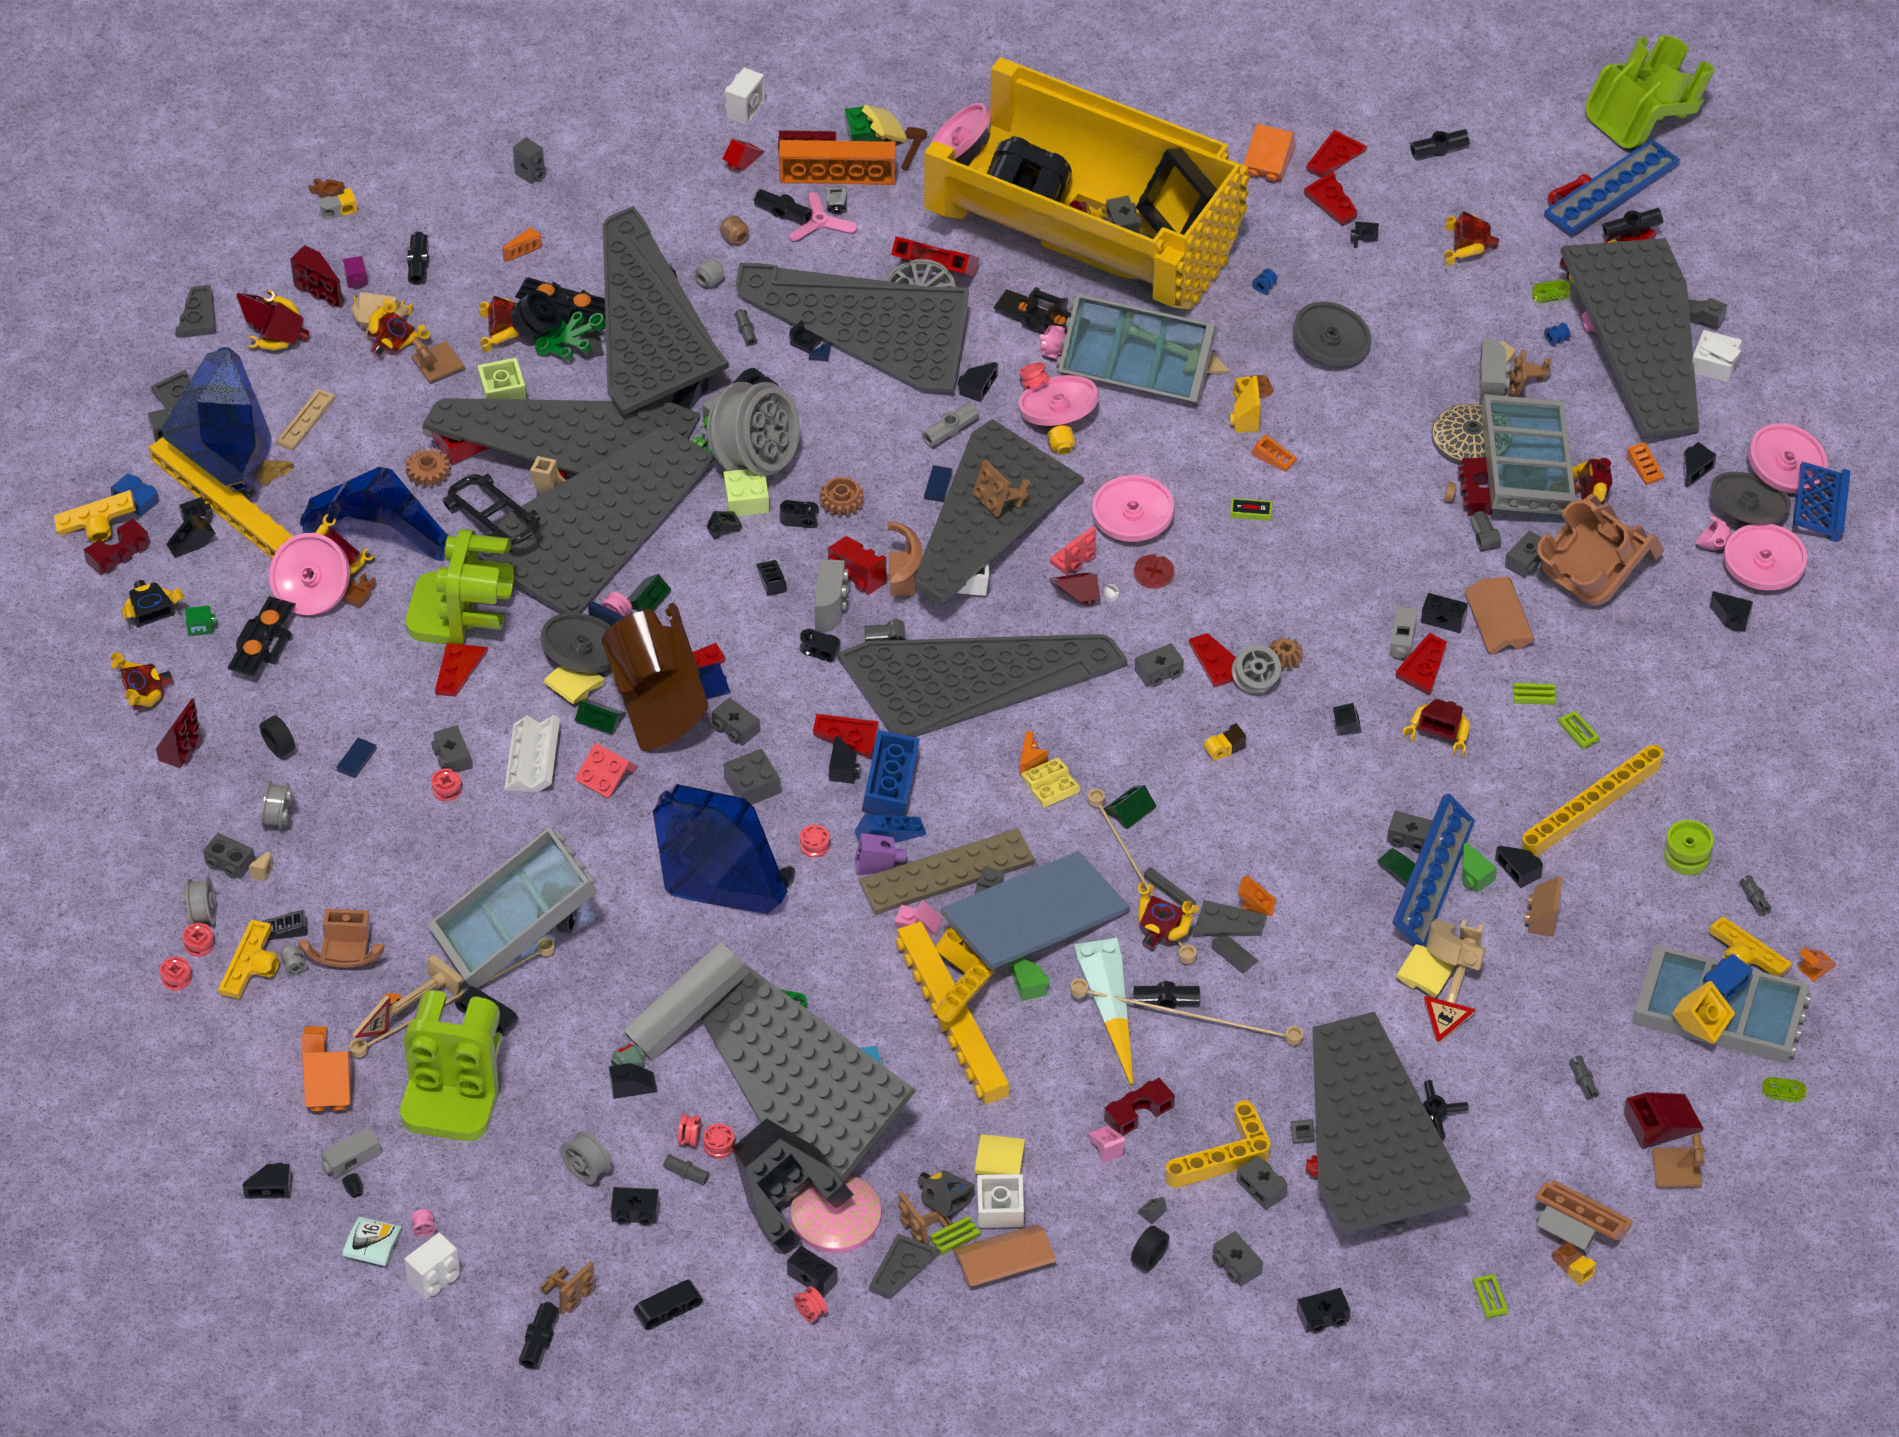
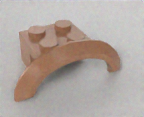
M888 521V530L896 531L906 537L905 552H889L890 596L915 595V574L922 559L920 540L916 533L908 526Z
M326 909L323 921L324 940L321 953L316 951L308 940H298L299 948L309 958L321 964L341 968L360 967L371 964L381 957L385 944H374L373 949L366 954L371 930L370 914L367 910Z

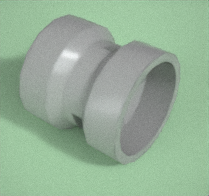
M289 946L281 951L280 957L285 964L284 967L289 976L302 974L306 971L307 964L305 959L302 958L303 953L299 946Z

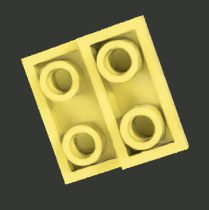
M865 104L862 111L868 115L867 119L873 122L870 127L876 131L875 135L883 140L888 138L895 143L897 141L906 142L907 138L901 124L889 110Z
M562 665L544 679L546 685L572 704L587 699L589 691L603 686L605 681L598 673L579 672Z
M1059 758L1021 773L1025 784L1043 808L1080 792V786L1069 775L1068 767Z
M1416 944L1395 977L1410 988L1414 989L1417 986L1435 998L1452 973L1455 965L1435 957L1426 947Z
M981 1134L975 1174H1020L1025 1139Z

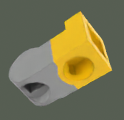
M351 188L344 189V194L334 197L327 196L320 200L321 216L324 219H334L358 212L357 202Z

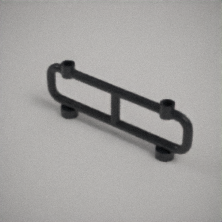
M488 473L484 476L471 474L462 478L448 489V496L442 499L450 513L458 509V506L492 532L488 536L510 538L511 545L525 541L540 528V516L536 510L527 512L494 486V481ZM472 482H477L483 490L489 491L499 501L479 512L457 495L456 492ZM508 506L531 527L517 536L510 537L491 522L488 517Z

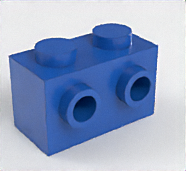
M1731 954L1727 959L1723 958L1714 971H1708L1702 981L1703 984L1712 981L1728 1002L1750 982L1753 968L1734 954Z

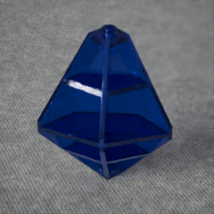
M222 347L218 351L206 354L162 426L163 438L233 492L253 487L272 442L270 430L241 358L229 347Z
M377 467L309 498L308 505L300 519L303 533H315L319 526L323 525L322 520L327 514L329 515L326 518V522L331 524L336 519L334 525L352 518L390 525L434 560L444 562L445 546L449 534L442 529L390 468Z
M676 784L669 791L665 790L659 796V801L653 810L665 890L672 896L764 914L770 913L782 903L788 892L755 807L746 799Z

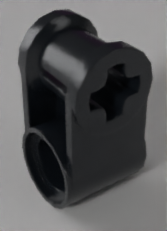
M785 500L780 504V523L784 526L815 528L818 522L816 514L819 511V506L810 501Z
M805 629L800 633L802 643L799 649L802 654L818 658L822 661L826 660V662L834 660L841 644L836 636L813 629Z

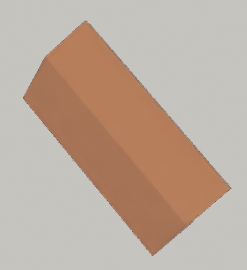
M1510 577L1481 579L1464 590L1489 653L1493 655L1509 644L1520 650L1535 640Z
M1555 1180L1550 1184L1545 1182L1534 1197V1199L1613 1240L1621 1241L1633 1223V1220Z
M1039 1224L953 1249L954 1257L961 1265L964 1281L970 1287L1056 1262L1045 1230Z

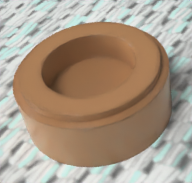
M1448 481L1444 496L1445 502L1451 503L1453 501L1456 484Z

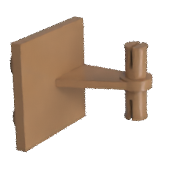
M418 337L412 340L417 353L411 355V358L429 383L465 369V365L447 341L428 348Z
M1522 349L1519 357L1516 356L1514 369L1509 372L1511 382L1509 396L1519 397L1526 379L1529 377H1537L1536 380L1538 382H1544L1546 376L1550 374V366L1553 361L1550 358L1549 360L1545 358L1541 366L1526 363V350Z
M983 460L972 494L996 517H999L1005 501L1016 499L1014 505L1016 507L1023 506L1024 499L1028 496L1027 490L1030 481L1024 479L1021 482L1020 488H1009L1011 483L987 460Z
M1695 1134L1692 1136V1148H1652L1656 1188L1702 1187L1700 1166L1705 1164L1703 1156L1705 1146L1702 1145L1701 1135Z
M902 1191L898 1193V1208L901 1212L899 1219L905 1228L909 1227L911 1229V1235L914 1240L929 1245L928 1226L939 1221L944 1228L953 1224L948 1217H944L930 1205L928 1207L933 1213L920 1216Z
M592 1261L587 1263L568 1282L562 1279L568 1274V1270L561 1266L554 1274L551 1273L547 1277L548 1280L539 1287L542 1292L544 1291V1294H547L554 1286L560 1289L559 1313L562 1316L568 1310L573 1311L578 1305L579 1300L583 1296L587 1297L593 1291L594 1263Z

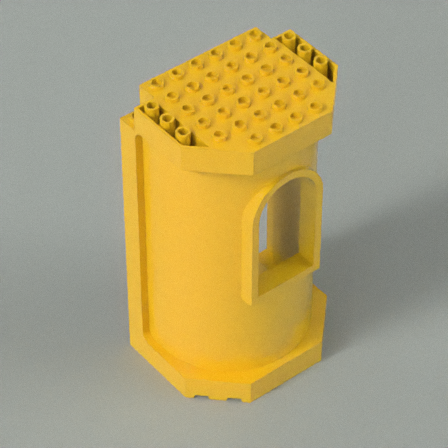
M1000 57L991 68V118L988 129L990 133L988 142L983 144L978 155L969 166L954 161V148L933 140L924 152V209L945 217L961 220L971 212L1041 240V246L1122 278L1140 279L1153 285V300L1173 308L1190 310L1195 303L1198 304L1203 291L1209 289L1211 280L1217 278L1219 269L1226 266L1232 244L1238 235V228L1243 215L1247 211L1248 204H1246V199L1249 194L1247 185L1250 180L1248 167L1229 160L1228 144ZM1017 136L1042 149L1063 156L1071 166L1072 175L1061 201L1057 202L978 171L976 168L983 165L990 166L998 144L1010 137ZM1181 147L1217 189L1184 235L1180 234L1200 195L1174 166L1154 206L1176 232L1162 227L1157 233L1138 210L1136 213L1137 216L1141 217L1142 227L1139 228V232L1149 235L1154 239L1069 206L1072 201L1087 202L1088 206L1097 210L1100 207L1106 208V200L1129 195L1131 202H1134L1137 206L1140 196L1144 193L1147 183L1151 180L1155 168L1163 157V153L1167 149Z

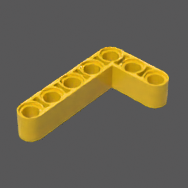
M948 928L938 941L936 950L965 972V974L946 993L935 1010L937 1017L945 1022H951L988 982L996 968L990 970L955 929Z
M1246 1100L1239 1101L1235 1105L1234 1124L1242 1140L1168 1161L1165 1172L1166 1183L1176 1188L1235 1172L1256 1156H1259L1263 1161H1268L1271 1144L1254 1105Z

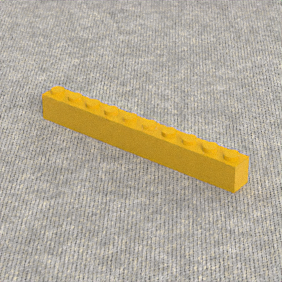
M165 435L148 447L151 461L195 497H202L206 504H210L212 510L271 559H273L275 553L284 542L294 537L282 525L274 522L269 514L263 513L255 503L247 500L243 493L236 491L228 481L225 482L220 478L216 471L210 470L202 460L199 461L194 457L190 450L183 448L178 440Z
M919 921L897 929L895 944L898 951L904 953V962L907 967L911 966L915 983H920L922 996L925 1000H929L931 1013L935 1016L936 1008L955 983L923 923ZM967 1005L951 1022H945L938 1018L940 1030L947 1034L949 1047L955 1049L959 1065L965 1067L964 1071L969 1082L972 1081L974 1084L973 1089L978 1099L981 1098L984 1105L1008 1097L1009 1083Z

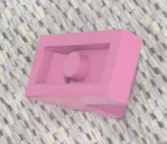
M921 900L918 909L901 905L895 919V926L905 927L921 921L928 934L937 935L943 917L925 901Z
M1105 1126L1088 1133L1089 1141L1098 1147L1102 1162L1123 1155L1125 1139L1111 1127Z

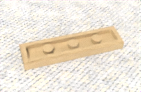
M317 389L278 437L276 445L294 452L335 401V395Z

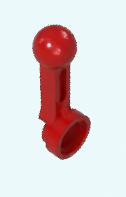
M1581 174L1576 180L1552 190L1548 195L1549 205H1554L1585 183H1589L1592 179L1591 176Z

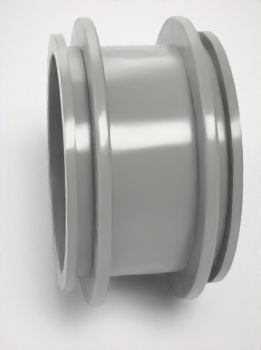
M747 382L731 384L716 397L709 412L707 434L711 451L718 463L727 471L749 469L761 476L777 473L790 462L799 441V416L793 400L779 386L770 382H761L755 385Z

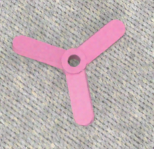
M811 192L808 195V201L812 209V220L790 233L789 238L791 241H796L816 228H827L854 234L857 231V226L854 222L827 216L824 213L820 196L815 192Z

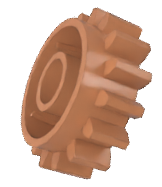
M423 448V452L416 450V455L410 454V460H406V475H408L410 481L414 480L415 485L433 487L446 480V475L450 474V462L447 460L446 454L442 455L441 450L434 452V448H431L430 451Z
M835 477L830 481L828 480L826 485H822V491L819 492L820 505L824 506V511L830 510L831 515L836 512L839 517H841L842 513L849 516L850 511L856 513L857 508H862V503L864 502L863 488H860V483H856L852 478Z

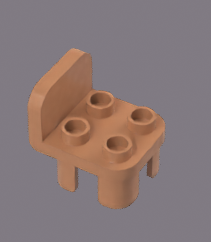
M1593 493L1588 495L1585 500H1575L1568 504L1562 512V517L1566 522L1564 527L1554 539L1550 534L1546 533L1539 541L1537 547L1542 569L1547 577L1583 603L1592 606L1601 605L1609 601L1644 556L1656 561L1664 551L1657 536L1654 534L1648 536L1641 525L1628 527L1619 521L1611 505L1608 503L1602 505L1598 497Z

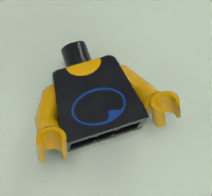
M138 580L134 583L135 589L129 591L130 598L125 601L124 607L121 608L123 619L133 617L138 628L174 616L172 603L176 604L179 600H184L183 592L180 588L170 591L164 587L161 588L156 582L146 585L144 580Z

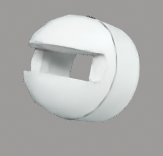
M1108 584L1103 590V598L1110 602L1116 601L1119 598L1118 587L1114 584Z

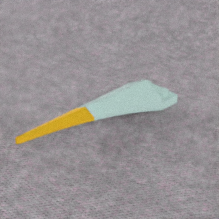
M1117 938L1074 944L1078 967L1084 980L1088 983L1089 990L1108 994V997L1091 995L1112 1040L1127 1080L1133 1086L1126 1002L1114 998V996L1126 998L1122 954Z

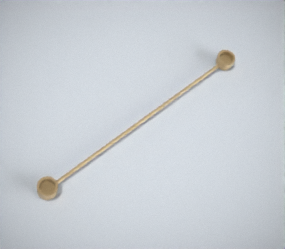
M1092 789L1088 793V803L1092 807L1100 808L1142 882H1145V887L1148 889V884L1102 807L1105 803V793L1101 789ZM1178 939L1177 942L1181 947L1179 949V960L1184 964L1193 963L1196 960V949L1191 945L1183 946L1180 939Z
M549 937L539 939L537 942V952L496 973L486 982L538 954L542 956L552 955L555 951L554 941ZM464 991L446 1000L445 1005L459 998ZM414 1018L369 1043H366L361 1038L352 1040L349 1044L351 1055L355 1058L364 1057L368 1052V1046L407 1026L411 1021H414Z
M1077 978L1071 982L1070 992L1075 998H1083L1087 993L1108 997V994L1088 990V983L1084 979ZM1114 996L1117 1000L1282 1036L1285 1037L1286 1042L1291 1046L1299 1045L1303 1039V1031L1297 1026L1289 1027L1286 1030V1034Z

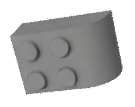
M1482 338L1479 405H1482L1485 394L1508 396V391H1505V389H1509L1510 377L1506 376L1510 371V362H1506L1504 346L1493 339Z
M820 559L814 605L815 631L824 633L835 629L841 622L842 611L847 609V598L844 597L848 595L849 583H845V581L848 582V569H845V561Z

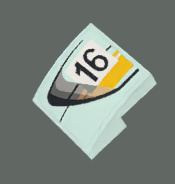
M358 1217L349 1234L342 1256L386 1266L393 1255L394 1245L401 1235L402 1227Z

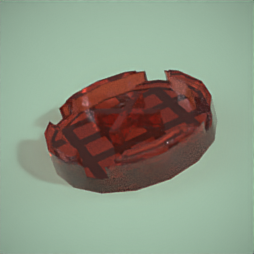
M1149 554L1136 561L1133 576L1141 586L1158 589L1171 583L1174 578V566L1164 556L1157 557L1156 554Z

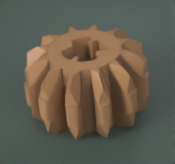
M1280 636L1278 640L1273 639V642L1269 645V648L1277 654L1280 660L1281 671L1286 667L1289 671L1292 667L1297 668L1299 662L1303 659L1302 645L1298 644L1297 639L1291 640L1290 637L1283 639Z

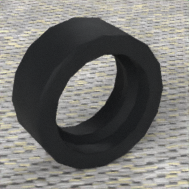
M274 715L260 723L259 728L262 738L275 756L283 757L295 749L293 736L281 718Z
M1154 1225L1148 1227L1139 1237L1133 1248L1131 1262L1145 1271H1150L1154 1268L1167 1249L1169 1243L1168 1233Z

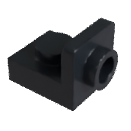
M1355 222V229H1351L1350 241H1354V248H1358V240L1377 242L1379 223Z
M802 321L793 326L789 332L790 345L808 354L821 343L820 337L804 329V322Z
M202 497L179 505L183 522L190 514L197 517L203 516L204 519L211 523L210 515H213L212 508L209 503H205Z
M713 511L707 523V529L713 539H718L722 531H740L742 527L734 511Z

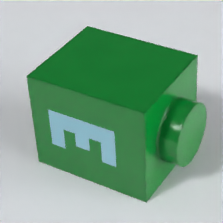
M210 606L185 608L188 636L213 634V626H217L216 615L215 613L211 614Z

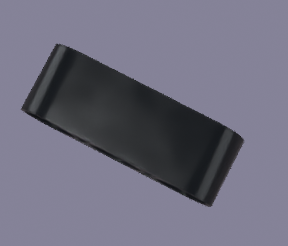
M473 986L468 987L455 1001L457 1009L462 1013L464 1012V1014H466L472 997H481L494 1002L500 1011V1018L495 1033H502V1036L518 1021V1016L512 1009Z
M685 1280L642 1300L634 1307V1313L646 1330H651L653 1327L655 1328L699 1307L703 1302V1298L693 1282Z

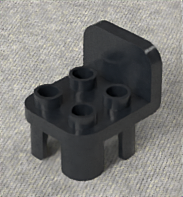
M1013 136L998 144L987 174L1060 202L1071 178L1072 170L1070 164L1063 156L1033 145L1021 137Z

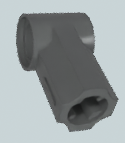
M1480 511L1470 517V523L1476 534L1477 546H1480L1478 547L1480 551L1501 546L1500 533L1498 529L1493 528L1486 513Z
M899 619L890 620L886 625H864L865 642L906 640L905 624Z

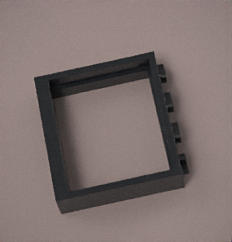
M1181 147L1167 149L1163 153L1159 165L1155 168V172L1147 183V187L1140 196L1136 209L1157 233L1162 227L1176 232L1154 206L1174 166L1200 195L1180 234L1184 235L1217 191L1216 187Z

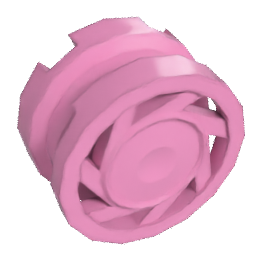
M610 592L600 604L625 617L632 612L630 601L618 592Z

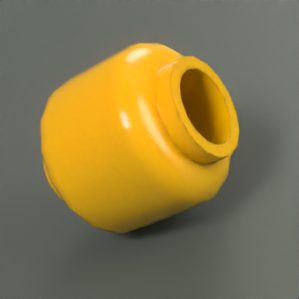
M1064 424L1054 425L1047 434L1051 450L1058 455L1070 453L1076 444L1072 428Z

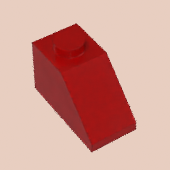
M732 138L722 159L728 162L727 166L732 169H746L764 153V150L749 142Z

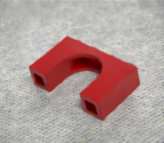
M895 236L891 255L910 261L918 259L931 260L940 263L950 271L974 277L980 259L973 255Z

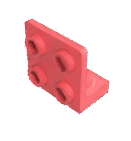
M1092 526L1050 558V564L1065 575L1078 571L1083 563L1087 560H1092L1096 554V528Z
M594 743L575 780L599 794L611 798L624 773L627 770L634 773L638 766L605 747Z

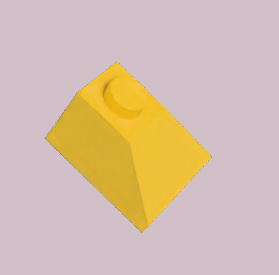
M1257 376L1251 378L1235 402L1233 413H1230V425H1234L1235 433L1259 432L1260 397Z
M1708 981L1682 998L1672 1012V1015L1685 1031L1713 1044L1722 1034L1735 1015V1012L1712 981Z

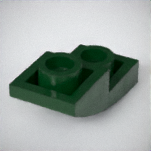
M1391 848L1377 862L1381 868L1392 873L1396 881L1407 886L1415 863L1396 849Z

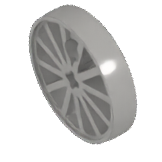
M925 259L911 260L899 265L885 280L920 286L956 287L954 278L946 267L935 261ZM925 270L922 280L919 283L917 271ZM913 272L915 284L905 274ZM932 272L938 273L935 277L929 280ZM944 279H946V280L949 282V283L939 284V283H940L942 280H944Z

